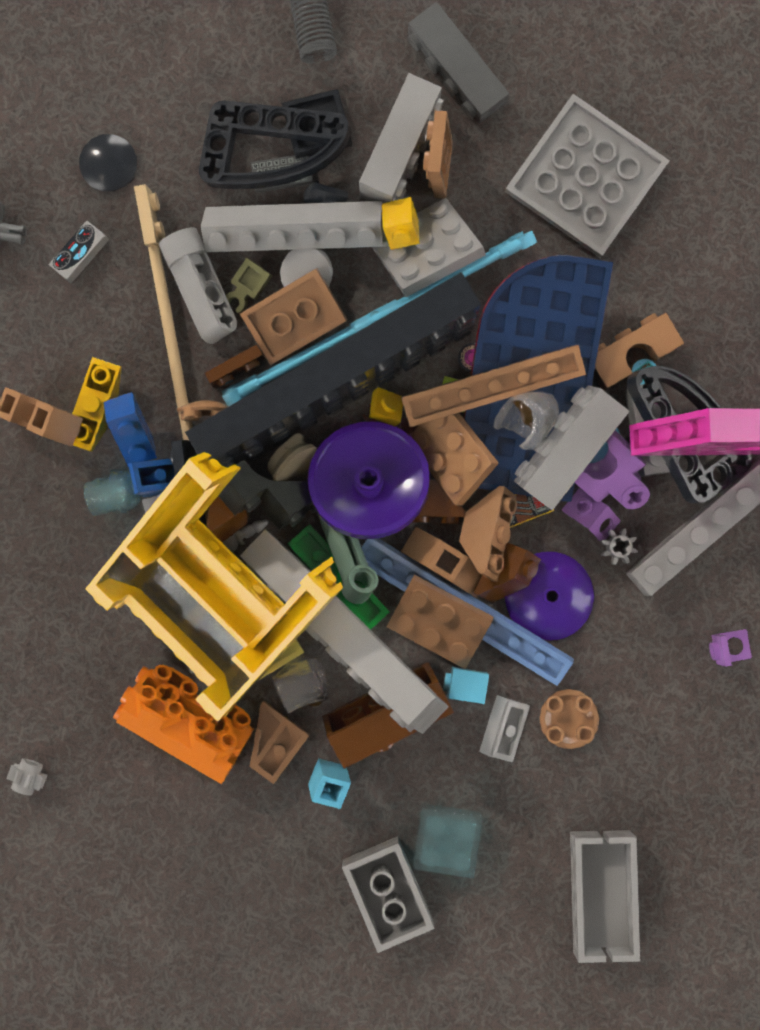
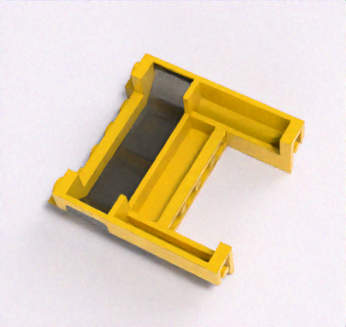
M203 452L188 459L86 587V590L93 596L96 603L103 606L107 611L113 607L118 609L126 604L131 609V612L140 618L152 630L153 634L161 639L173 651L174 655L195 673L201 682L208 686L195 700L203 707L207 714L211 715L218 722L221 718H225L343 589L341 582L336 585L337 579L330 568L334 561L330 557L301 580V587L284 604L199 520L241 469V467L236 465L228 468L224 467L215 459L208 460L212 455Z

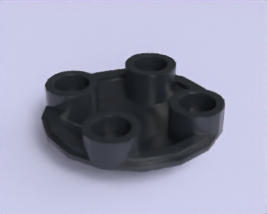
M102 134L92 138L83 147L79 157V169L84 180L93 189L116 191L134 180L137 170V156L133 147L124 138L114 134Z

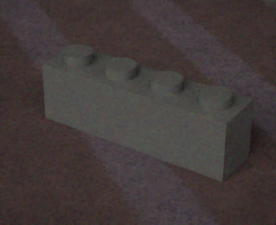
M437 1L408 23L409 35L407 39L410 45L416 51L421 49L427 57L425 62L434 74L440 73L445 80L443 82L445 89L451 96L457 95L463 102L461 107L469 119L475 118L480 124L507 103L509 92Z

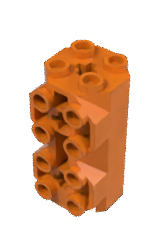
M158 665L155 669L143 666L135 679V682H137L135 686H129L120 699L122 704L113 716L117 720L116 723L222 784L254 731V728L250 726L251 719L249 714L244 709L235 705L225 718L223 717L217 722L195 700L198 697V687L191 678L166 665Z

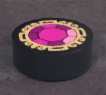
M476 343L464 345L458 354V364L467 373H471Z

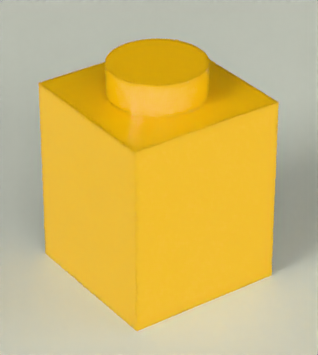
M408 197L382 203L383 231L390 249L420 244L419 219L412 198Z

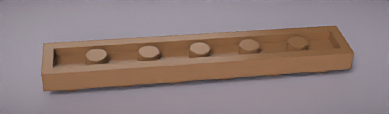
M573 345L405 395L401 399L409 426L412 427L586 375L579 345Z

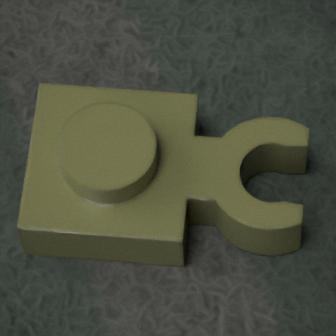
M246 258L231 280V283L237 288L235 291L226 294L229 304L232 299L238 298L239 306L236 312L242 313L247 309L248 297L250 296L257 300L273 275L251 259Z

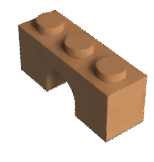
M654 313L640 321L642 327L632 332L630 328H627L614 336L616 342L609 346H606L604 342L599 345L594 378L603 391L633 373L626 360L629 349L641 348L649 354L652 360L657 361L684 344L667 313L659 317Z
M5 387L0 399V418L26 427L27 430L42 437L71 447L73 446L75 438L79 434L83 418Z

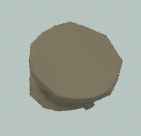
M300 433L291 436L271 456L267 470L273 477V481H304L308 477L310 463L317 448L312 444H306Z

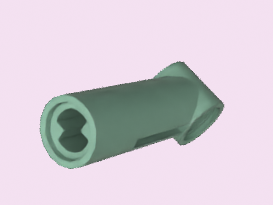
M316 511L343 582L342 594L351 603L362 604L366 602L377 587L378 576L369 567L359 539L334 530ZM354 581H360L364 584L365 588L358 587Z

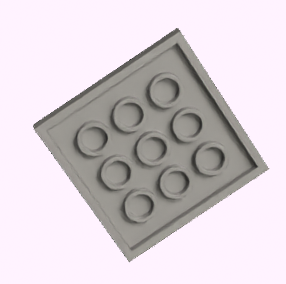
M572 94L508 184L505 192L601 259L670 160L575 94Z

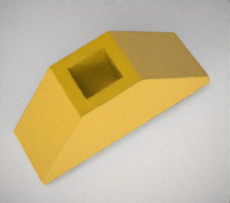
M92 357L72 413L83 418L79 434L75 438L73 446L92 452L107 430L108 425L106 423L104 402L118 397L121 366Z

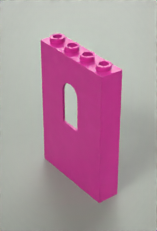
M708 408L629 425L631 456L760 455V409Z

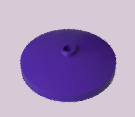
M381 422L354 423L332 433L316 450L308 472V487L311 500L320 517L334 530L359 539L383 538L395 534L408 526L424 507L430 485L428 463L420 446L403 430ZM373 483L372 486H367L366 484Z

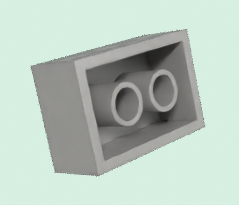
M398 836L343 859L342 869L378 953L434 929L433 918Z

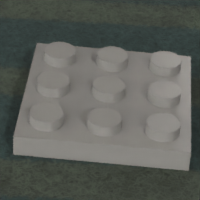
M447 198L417 213L420 244L391 250L384 233L383 247H372L405 297L486 256L483 245Z

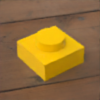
M377 387L372 393L369 417L396 427L401 422L402 396Z

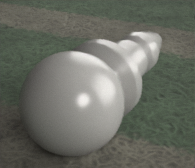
M267 519L254 521L252 524L242 527L222 543L231 552H234L238 545H245L244 538L247 539L255 533L261 532L269 524V521Z

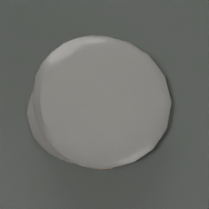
M293 249L282 262L280 269L281 282L285 287L318 268L329 287L333 276L331 261L328 255L320 249Z

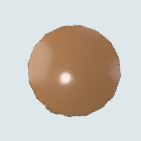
M202 400L185 404L177 408L176 411L181 414L182 421H199V418L202 416L212 417L229 406L217 401Z
M566 689L557 691L547 698L541 708L539 720L542 732L551 743L561 748L574 749L582 747L594 739L600 718L597 707L590 697L581 691Z

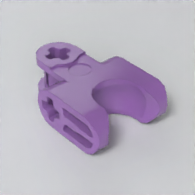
M615 430L606 441L608 443V452L605 457L596 463H589L575 483L598 503L611 494L625 508L637 509L643 506L650 497V492L641 481V476L638 473L646 465V462L642 456H631L630 443Z

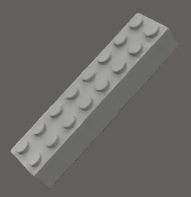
M266 529L240 555L247 563L246 566L284 604L301 587V580L311 572L284 544ZM337 596L305 629L316 641H320L327 647L325 650L332 658L348 668L346 670L347 673L356 682L361 683L367 689L371 687L368 694L379 705H383L388 710L392 709L393 711L389 715L409 732L415 729L423 734L449 707Z

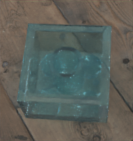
M422 803L413 856V869L474 878L483 821L481 812Z

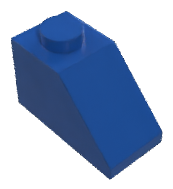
M171 459L128 464L134 492L139 496L153 497L160 495L175 477L174 465Z

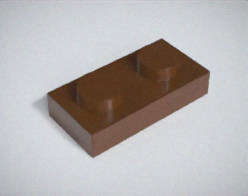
M256 344L204 374L213 387L218 385L220 388H223L235 381L234 376L242 371L248 374L261 367L260 361L264 360V357Z

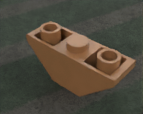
M498 486L465 513L459 539L479 574L493 582H498L499 573L504 567L503 555L505 546L510 539L511 519L517 509V496L504 486Z
M415 527L401 552L477 598L478 595L474 594V591L482 575L479 574L471 559L442 540Z

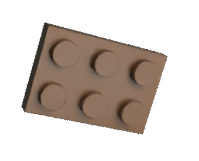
M435 110L434 121H428L427 140H430V151H425L423 170H426V179H429L428 188H432L434 197L444 199L447 197L453 139L447 111Z
M318 268L240 313L270 365L347 321L345 314Z
M460 413L422 423L411 435L422 449L430 473L455 505H464L499 464Z
M414 574L387 628L466 669L494 617Z

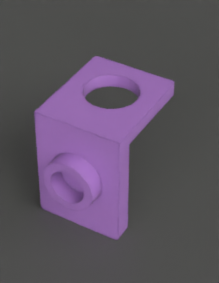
M581 488L572 496V501L567 502L562 509L565 514L586 527L599 541L606 540L609 536L608 531L614 530L621 521L608 505L602 501L596 502ZM609 518V525L604 531L600 532L601 524Z
M746 629L711 635L712 642L709 644L711 657L713 660H716L717 665L727 667L732 666L731 662L752 658ZM730 638H739L743 643V650L738 655H731L729 652L728 640Z

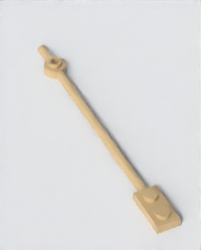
M144 184L134 186L144 244L149 250L177 408L189 402L159 242L165 238V231L162 222L157 221L156 211L160 210L158 196L156 192L152 193L148 186ZM179 414L183 440H189L185 432L193 428L192 421H182L181 414ZM208 509L205 511L206 527L208 521Z

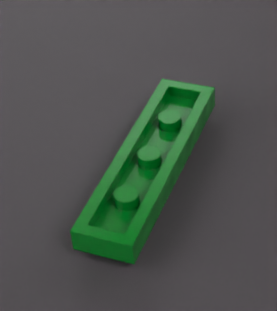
M310 524L287 543V546L310 571L330 557L333 558L327 542ZM334 561L330 568L337 579L336 585L340 582L343 585L341 576ZM354 581L358 587L365 588L364 584L360 581ZM342 590L336 595L370 630L389 613L387 608L373 593L362 604L349 602L342 594Z

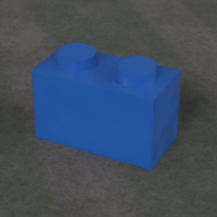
M130 392L105 401L106 423L127 465L157 458L152 433L133 393Z

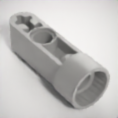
M194 227L185 228L163 238L159 242V247L173 274L199 335L209 344L217 343L237 328V320L207 252H205L204 244L197 229Z

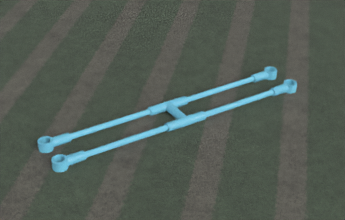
M521 231L509 237L502 243L490 248L486 256L408 297H403L399 300L394 299L360 319L353 321L347 328L258 375L254 374L239 383L229 386L221 391L223 394L222 398L227 406H231L262 388L264 384L293 370L460 272L467 277L499 259H505L520 250L537 243L533 231L525 234Z

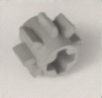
M621 529L618 536H616L613 530H609L608 535L610 538L608 540H600L601 544L606 545V551L602 552L601 556L610 555L612 557V565H616L619 558L625 564L630 563L628 555L630 553H638L632 545V542L637 538H628L626 536V529ZM615 540L625 543V546L622 548L623 553L613 551V547L616 546Z
M21 759L20 764L15 763L11 765L6 779L13 781L11 786L13 791L24 795H33L34 789L37 791L40 788L43 789L47 775L41 773L42 764L30 759Z

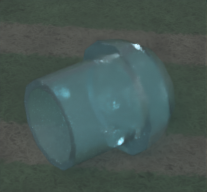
M111 470L109 476L86 482L83 487L86 505L93 516H100L116 512L117 510H120L122 513H128L136 508L141 500V496L136 495L134 492L131 474L128 470Z

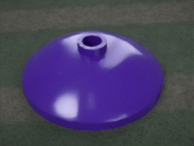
M558 552L536 553L534 555L541 559L537 574L532 578L528 587L505 597L506 608L512 621L541 639L550 641L563 639L578 631L589 618L594 602L593 585L586 570L570 556ZM551 590L557 594L554 602H549L546 597L547 593Z

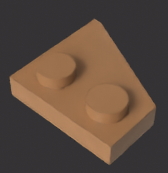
M263 701L259 709L250 767L274 784L310 734L266 701Z

